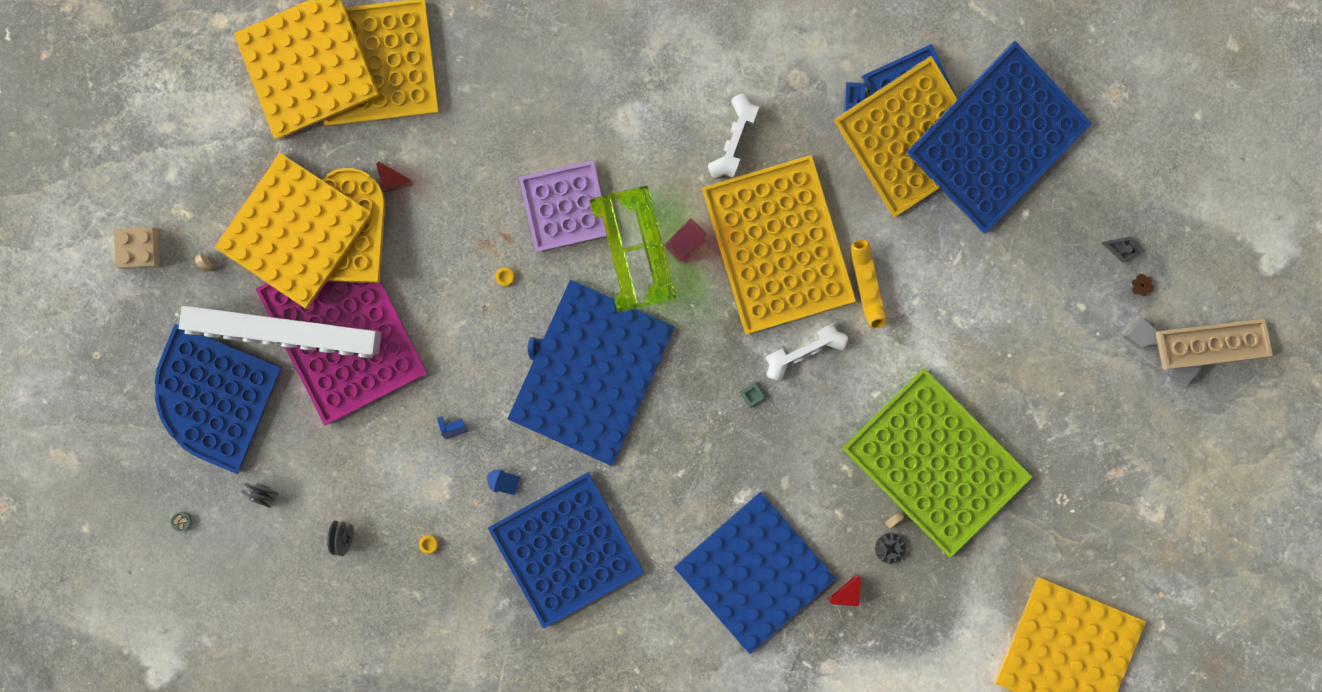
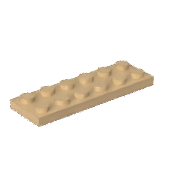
M1265 319L1156 332L1163 371L1273 356Z

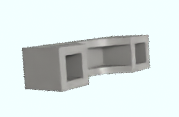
M1147 318L1137 319L1123 335L1136 348H1144L1148 345L1158 347L1156 332L1158 331L1154 328L1155 325ZM1196 366L1167 370L1166 374L1180 386H1187L1201 368Z

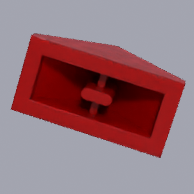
M857 574L828 598L829 602L833 605L859 606L860 577Z

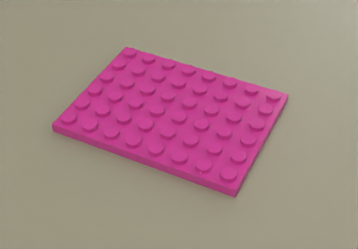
M381 280L380 283L326 282L308 310L268 283L255 289L269 317L382 332L379 355H373V358L358 357V353L355 352L354 355H341L339 350H335V353L320 352L318 347H316V350L300 349V345H297V348L285 347L324 425L428 373Z

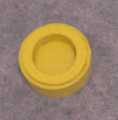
M502 267L497 270L495 279L499 285L506 287L514 282L515 275L510 268Z
M425 535L419 541V549L425 554H432L438 549V539L433 535Z

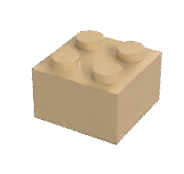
M158 228L114 229L116 268L161 267Z

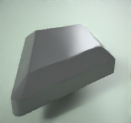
M1131 236L1102 242V245L1122 263L1140 254Z

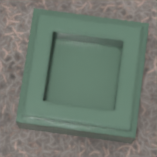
M756 382L739 392L749 408L766 398Z

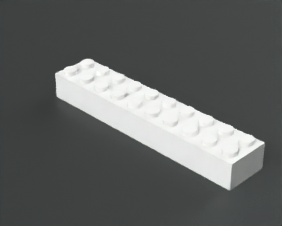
M181 306L179 329L185 330L184 334L202 335V332H204L206 337L221 338V335H223V339L240 340V337H242L244 342L259 343V340H262L261 344L278 345V342H280L282 347L297 348V345H300V349L316 350V347H318L320 352L335 353V350H339L341 355H354L355 352L358 353V357L373 358V355H379L382 335L380 331L191 306Z

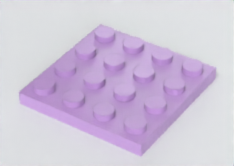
M594 160L519 177L535 252L611 236Z

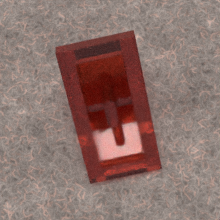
M377 162L376 165L383 191L390 192L413 185L414 182L383 163Z

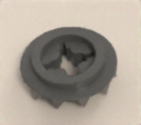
M886 533L877 540L875 552L881 561L893 564L903 559L906 545L899 535ZM886 543L891 546L895 543L894 549L897 554L893 552L887 554L888 549L884 544Z

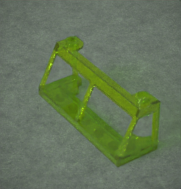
M648 185L602 195L589 200L591 211L596 217L602 216L621 290L615 297L618 313L675 299L676 294ZM619 199L620 205H625L628 212L635 211L643 244L623 248L611 200ZM645 248L654 284L648 286V293L644 297L645 302L637 303L625 252Z

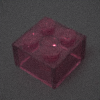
M690 218L663 247L679 264L682 261L687 263L693 256L692 251L695 248L699 250L707 242L705 239L707 233Z

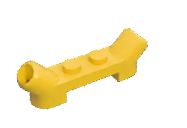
M858 240L851 245V261L862 301V310L868 326L873 329L880 328L886 325L887 317L883 308L871 254V245L867 240Z

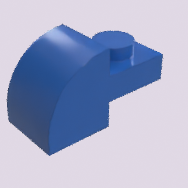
M846 82L844 112L865 99L866 83Z

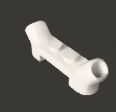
M744 93L735 96L731 101L739 119L738 122H733L730 130L733 133L731 140L727 139L723 150L727 151L726 155L708 164L709 172L715 179L723 175L734 178L740 159L733 156L744 125L747 123L753 126L759 106L751 104L748 96Z
M834 323L816 331L819 339L787 355L782 348L766 356L765 358L769 364L766 373L767 377L777 381L783 380L789 362L793 361L795 364L803 360V355L809 352L811 355L818 353L823 345L844 350L848 341L847 334L838 332Z

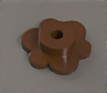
M1144 274L1137 275L1136 279L1132 281L1134 286L1132 288L1133 293L1146 296L1147 292H1152L1154 289L1153 284H1151L1152 279Z

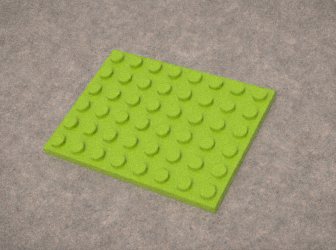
M922 368L841 448L949 558L1032 478L925 368Z

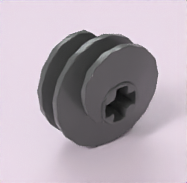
M258 482L256 485L244 484L253 492L242 490V494L250 498L249 500L271 508L264 500L275 502V499L267 495V493L278 495V492Z
M334 520L331 523L327 537V546L330 554L344 556L348 552L354 535L353 525L350 524L347 528L346 523L343 521L339 523L337 520Z

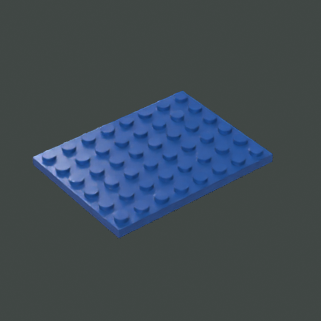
M1013 41L905 153L969 220L985 234L1092 123L1016 41Z
M570 279L507 419L612 466L675 326Z

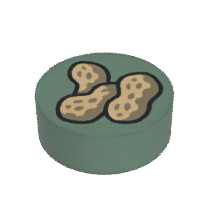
M185 512L176 513L171 518V526L176 531H185L191 526V517Z

